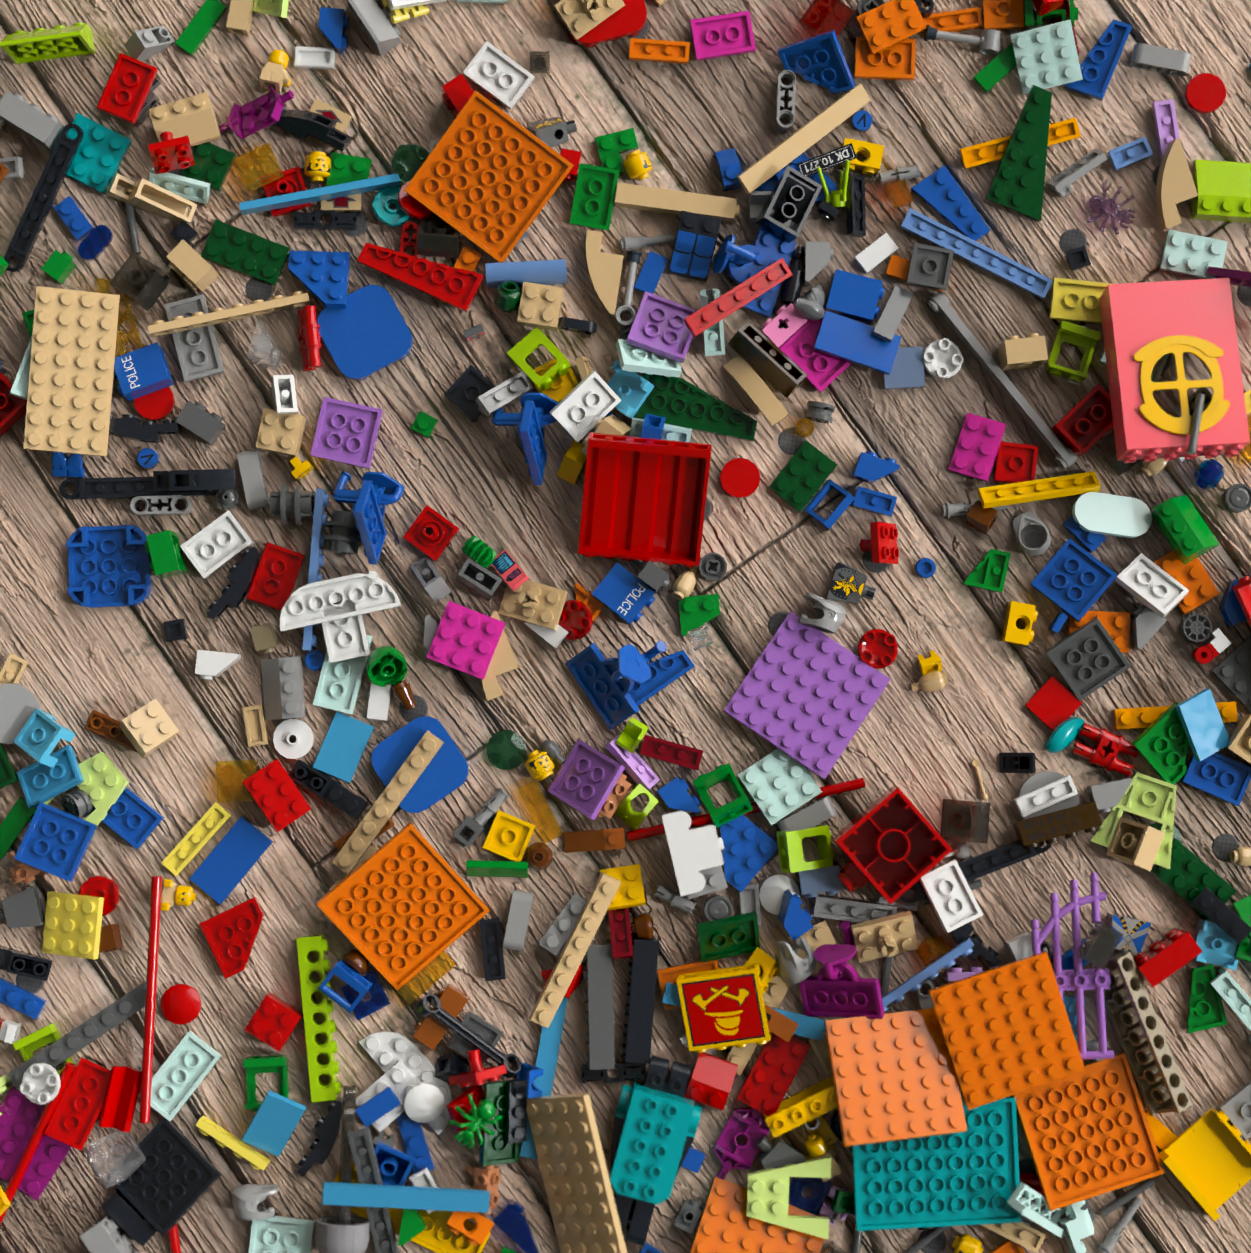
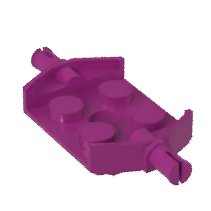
M269 85V93L241 107L235 102L228 121L219 126L220 134L231 130L239 138L244 139L278 122L285 102L294 98L293 92L289 90L279 95Z
M754 1108L733 1109V1113L715 1146H713V1150L722 1162V1167L716 1175L721 1180H724L731 1169L750 1168L760 1149L756 1146V1142L762 1136L767 1137L770 1131L761 1112ZM740 1134H744L748 1138L747 1143L744 1145H739L736 1142V1138Z

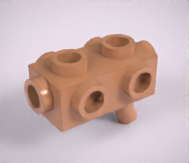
M623 773L599 811L598 817L602 818L604 815L611 819L619 803L625 798L626 794L629 795L635 788L631 787L632 784L626 781L627 776Z
M14 850L8 854V857L16 864L10 868V878L14 884L23 882L25 885L36 880L34 876L40 873L43 876L49 874L14 859L16 855Z
M469 1164L465 1171L474 1177L473 1190H490L489 1213L481 1214H492V1209L497 1208L500 1197L498 1193V1184L501 1178L499 1167L495 1165L473 1167Z

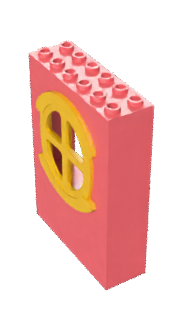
M1230 278L1108 284L1100 296L1099 302L1117 461L1124 460V463H1133L1140 459H1144L1145 462L1156 461L1157 458L1171 461L1177 459V457H1185V459L1190 460L1197 458V456H1205V458H1215L1218 455H1225V457L1237 456L1250 443ZM1191 353L1198 357L1208 368L1211 379L1186 380L1182 354ZM1165 354H1173L1177 380L1174 382H1152L1151 373L1156 362ZM1209 387L1213 390L1212 399L1207 409L1202 413L1196 454L1191 455L1187 451L1193 417L1189 414L1187 389ZM1177 390L1179 392L1181 417L1176 418L1165 413L1156 403L1152 394L1153 391Z

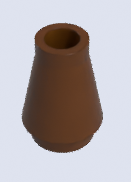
M402 680L391 687L393 690L392 694L406 711L417 706L410 683H407L406 680Z

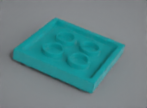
M77 113L72 123L82 128L84 136L66 175L105 194L132 141ZM75 128L69 130V139L72 140L78 136L77 130Z

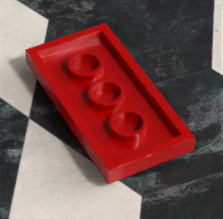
M772 1033L770 1041L766 1042L736 1099L766 1116L775 1114L811 1046L793 1035L789 1042Z
M81 1057L44 1134L82 1151L102 1111L111 1070Z

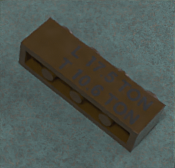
M747 321L728 343L733 350L786 398L799 387L808 375L750 321Z
M1095 801L1013 823L1019 845L1026 846L1027 849L1039 846L1038 842L1044 840L1046 844L1058 841L1057 837L1065 835V838L1077 836V831L1084 830L1085 833L1096 831V826L1102 825Z

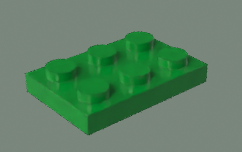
M580 163L570 224L609 231L620 170Z

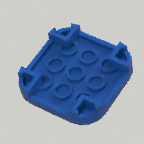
M368 285L347 295L346 308H325L318 317L317 324L320 326V335L337 367L344 376L352 380L362 381L367 379L368 376L400 359L406 358L412 348L413 338L391 295L385 288L379 285Z
M124 525L84 526L72 533L69 540L67 539L66 544L69 567V587L67 589L74 602L80 606L90 608L135 606L144 602L151 591V569L149 565L151 555L145 549L144 542L147 541L145 532L138 527Z
M421 716L414 719L380 742L372 753L373 768L385 787H387L427 731H430L445 742L399 806L409 813H419L428 809L459 788L466 781L469 774V764L443 724L438 719L430 716Z

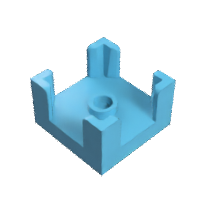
M616 359L611 367L616 372L607 385L621 399L615 408L632 419L654 388V385L635 372L622 370L620 361Z
M36 708L13 742L36 761L53 768L58 761L57 758L50 756L54 747L60 739L71 742L76 734L72 730L58 724L53 715Z
M1199 919L1194 940L1203 952L1193 960L1236 970L1238 960L1234 959L1237 942L1216 923Z

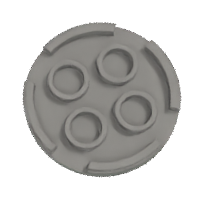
M16 683L0 684V743L14 744L13 741L36 708L40 709L39 702L34 694L24 686Z
M1052 771L1033 774L1022 784L1018 797L1065 776ZM1078 794L1022 819L1025 820L1079 805Z

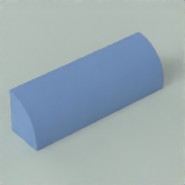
M566 259L485 263L487 288H497L506 281L514 282L518 287L523 286V282L542 285L567 284Z

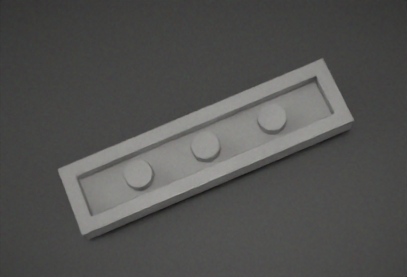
M817 896L815 897L813 917L861 923L896 914L897 907Z

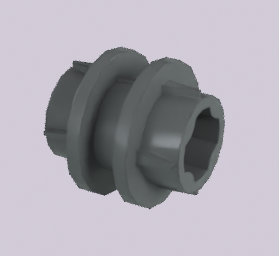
M283 484L281 491L271 492V517L281 518L283 525H288L289 518H295L296 524L302 525L303 518H313V492H303L301 484L296 485L295 492H290L288 485Z
M334 511L332 512L331 521H326L325 526L332 527V535H324V540L329 541L328 551L341 554L358 553L359 544L363 543L358 538L357 521L352 512Z

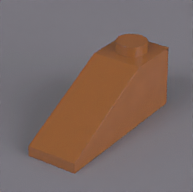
M624 827L563 832L565 853L625 848Z

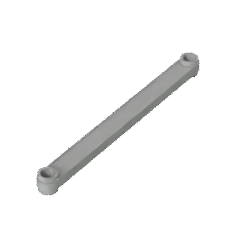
M939 292L931 297L928 301L930 308L936 314L940 313L1017 407L1056 455L1054 459L1063 470L1072 466L1077 460L1074 452L1061 444L949 306L950 301L943 292Z

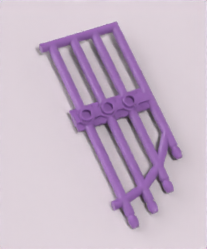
M1096 872L1090 874L1091 895L1079 898L1078 882L1076 879L1070 880L1071 901L1059 909V904L1057 903L1058 895L1057 893H1051V917L1040 932L1038 930V919L1031 920L1032 955L1040 953V945L1052 930L1053 972L1062 1000L1063 991L1075 990L1078 1049L1082 1060L1114 1058V1050H1107L1104 989H1110L1111 981L1109 968H1103L1099 904V901L1106 900V893H1099L1098 875ZM1091 903L1095 969H1082L1079 906ZM1071 911L1074 969L1062 970L1059 920ZM1083 990H1096L1099 1051H1086Z

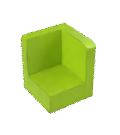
M631 717L617 739L616 744L633 754L649 727Z

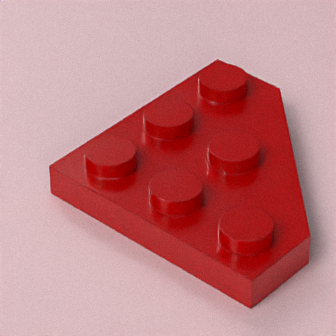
M256 897L200 923L225 979L245 970L264 918V913Z

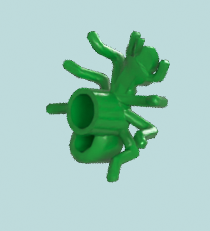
M469 1093L467 1096L472 1108L468 1111V1114L458 1106H455V1110L470 1122L458 1123L450 1120L449 1124L459 1128L468 1127L466 1130L458 1132L454 1139L458 1138V1143L463 1140L461 1143L463 1146L470 1143L468 1149H471L475 1143L473 1132L477 1133L479 1145H483L484 1140L479 1128L489 1135H494L495 1132L486 1128L485 1125L496 1124L497 1120L502 1119V1116L499 1115L494 1117L493 1120H489L495 1113L493 1103L488 1099H484L476 1107L472 1095Z

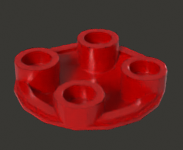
M568 600L564 603L558 624L569 632L565 638L568 640L581 639L590 632L593 624L592 614L583 602Z
M882 629L867 631L861 637L858 644V654L861 660L874 669H883L891 665L898 653V644L895 636Z
M185 984L174 985L167 989L161 999L163 1015L170 1022L179 1025L190 1023L197 1018L201 1009V1000L197 989Z

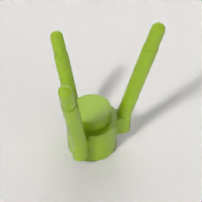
M849 160L845 162L844 171H840L839 190L831 191V195H829L821 168L817 167L825 194V202H830V205L833 207L846 206Z

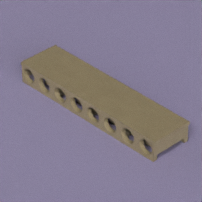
M1131 952L1103 956V968H1109L1111 981L1110 989H1104L1105 1005L1150 1116L1156 1113H1180L1186 1108L1193 1106ZM1094 963L1089 965L1091 969H1095Z

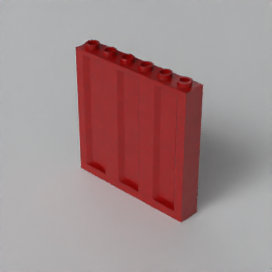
M589 432L578 554H582L585 557L602 556L605 559L622 558L625 561L642 560L645 563H648L650 560L653 563L663 562L665 565L683 564L685 567L699 566L712 445Z

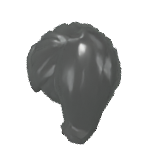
M816 284L815 287H810V290L803 298L798 297L793 302L794 308L807 320H819L825 316V310L823 309L825 294L822 286Z

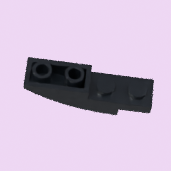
M282 110L279 121L274 123L277 127L288 130L298 138L306 139L312 135L315 139L331 145L332 148L341 151L351 144L353 138L335 128L337 121L310 111Z
M133 414L122 415V418H114V416L110 415L109 432L134 441L162 443L161 435L181 434V425L175 423V420H163V424H155V421H144L143 425H141V420L134 417Z
M235 469L153 471L154 491L236 489Z
M248 548L241 557L243 559L239 564L235 563L228 571L230 575L227 578L233 584H228L221 592L223 596L219 600H214L208 609L210 611L207 614L211 618L217 620L228 606L236 610L244 600L258 566L259 550L257 548Z
M298 759L289 774L291 779L357 820L369 803L352 790Z
M972 921L949 932L958 945L970 937L974 946L971 948L973 951L968 956L973 960H976L981 955L995 967L1001 962L997 958L999 954L990 946L988 949L982 946L981 943L983 941L974 933L970 936L974 930L970 925Z
M0 946L1 970L44 981L48 980L52 960Z
M342 1097L338 1101H332L327 1108L330 1113L326 1118L322 1116L315 1125L318 1129L314 1134L321 1139H315L309 1147L312 1152L308 1157L304 1154L297 1164L300 1166L297 1173L302 1177L305 1176L315 1160L322 1165L332 1151L343 1121L344 1099Z

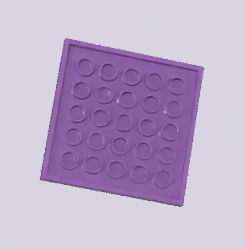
M790 611L723 712L824 780L891 679L864 663L859 657L812 625L809 627L799 623L800 617Z

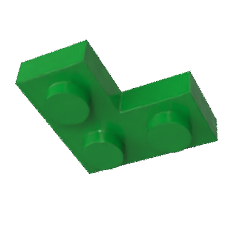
M634 128L595 137L602 167L620 170L619 174L624 173L620 153L638 149Z

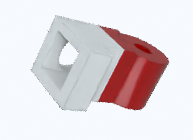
M1214 628L1211 631V639L1203 646L1196 647L1192 651L1194 662L1198 664L1209 663L1231 644L1219 628Z
M0 1019V1040L10 1044L18 1041L22 1023Z

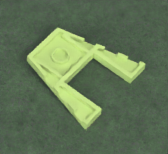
M100 752L78 764L84 782L77 786L87 793L91 803L96 808L84 820L97 826L101 820L105 819L108 814L107 811L112 804H115L129 783L105 752ZM55 796V797L51 798L50 800L44 802V804H47V805H48V804H49L54 798H56L57 796Z
M1137 772L1117 806L1111 809L1107 818L1103 821L1094 837H1092L1091 842L1109 848L1124 811L1163 824L1161 832H1164L1165 835L1154 865L1170 870L1177 786Z
M831 1155L820 1159L805 1160L802 1163L787 1164L784 1167L775 1169L769 1168L748 1173L747 1217L828 1239V1216L788 1215L789 1177L831 1178Z

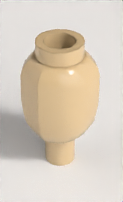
M1157 458L1156 461L1152 462L1143 461V467L1140 469L1144 475L1150 477L1151 475L1158 474L1168 464V461L1164 458Z
M696 566L690 567L687 572L681 573L672 586V595L676 599L683 600L684 597H688L693 591L696 584L695 574L698 571Z
M934 671L920 677L919 682L911 684L913 692L921 690L930 693L942 690L949 683L946 672Z
M1238 847L1235 850H1231V862H1235L1239 866H1251V847Z

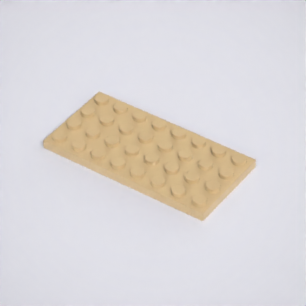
M36 286L23 449L107 457L120 295Z
M589 1094L527 1098L526 1111L560 1253H627Z

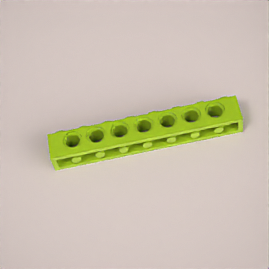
M324 934L299 936L296 940L311 1102L336 1100L339 1097L338 1094H341V1083L337 1082L336 1075L339 1073V1062L335 1061V1053L338 1051L337 1041H333V1033L336 1032L335 1020H331L334 1004L333 1000H330L328 996L318 989L327 977V971H330V962L325 956V951H328V941L324 939ZM310 951H315L318 953V961L314 962L310 960ZM316 971L320 974L321 979L319 982H314L311 979L312 972ZM330 979L326 985L332 989V983ZM314 992L322 994V1002L314 1001ZM315 1013H322L325 1018L324 1022H317L315 1020ZM318 1033L325 1034V1043L318 1042L316 1038ZM319 1054H326L328 1056V1063H321L318 1059ZM327 1074L330 1077V1083H322L320 1076Z

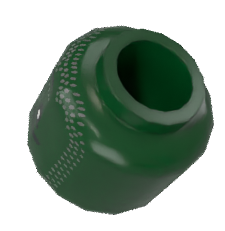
M510 281L500 284L496 289L495 305L506 313L517 310L520 306L522 294L520 287Z

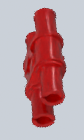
M304 306L302 310L297 311L299 319L297 333L300 346L298 351L302 353L303 371H314L316 368L321 367L319 349H321L322 344H320V326L316 320V306Z
M1084 723L1081 727L1082 730L1079 731V735L1095 740V747L1091 748L1076 741L1073 746L1076 748H1072L1071 753L1088 759L1090 764L1094 763L1106 768V771L1114 770L1129 777L1131 774L1129 770L1133 769V764L1117 759V753L1121 751L1136 758L1139 754L1136 752L1138 750L1131 742L1126 741L1122 735L1118 736L1106 731L1105 728L1097 729ZM1108 745L1107 749L1110 750V753H1105L1102 747Z

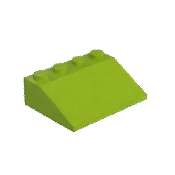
M82 22L74 23L73 26L68 27L57 25L53 29L36 28L32 32L15 31L14 34L7 35L0 41V47L16 64L95 53L92 29L88 24Z
M1195 159L1193 181L1198 196L1192 198L1191 219L1251 223V163Z

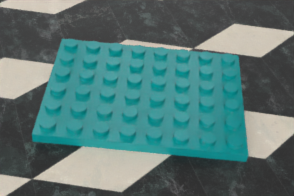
M1008 1096L970 1110L967 1109L964 1099H961L967 1127L966 1132L852 1146L856 1230L1021 1222V1213L1007 1203L1020 1184L1016 1098Z

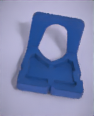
M52 452L51 465L53 466L51 470L53 477L69 476L70 478H83L85 476L81 454H71L67 457L63 453Z
M521 1062L522 1067L516 1074L517 1079L527 1080L526 1098L542 1097V1091L536 1086L534 1080L543 1075V1069Z

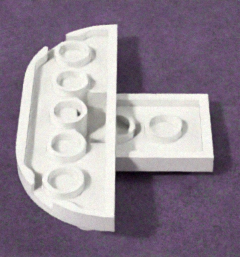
M352 574L314 582L302 586L290 595L281 611L280 631L283 632L322 623L330 663L370 655L362 614L400 607L401 603L396 592L388 583L369 574Z
M380 1031L361 1039L359 1043L385 1074L353 1102L359 1107L387 1087H391L401 1104L372 1123L381 1132L405 1111L403 1101L413 1087L417 1086L420 1082L432 1084L439 1088L445 1100L444 1109L441 1114L433 1121L427 1122L439 1135L449 1122L450 1116L446 1105L453 1101V1096L449 1084L435 1077L436 1067L410 1038L403 1034Z

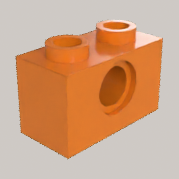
M453 1211L446 1222L450 1225L448 1227L450 1231L457 1235L460 1232L467 1236L465 1240L474 1246L477 1243L483 1244L495 1224L478 1212ZM466 1219L474 1220L475 1228L473 1230L466 1231L464 1229L463 1223Z

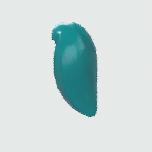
M1072 717L1060 723L1052 732L1049 740L1045 742V748L1050 753H1057L1067 748L1080 731L1084 720L1079 717Z

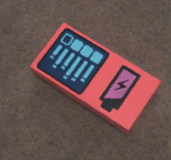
M506 550L496 556L491 564L513 591L529 579Z

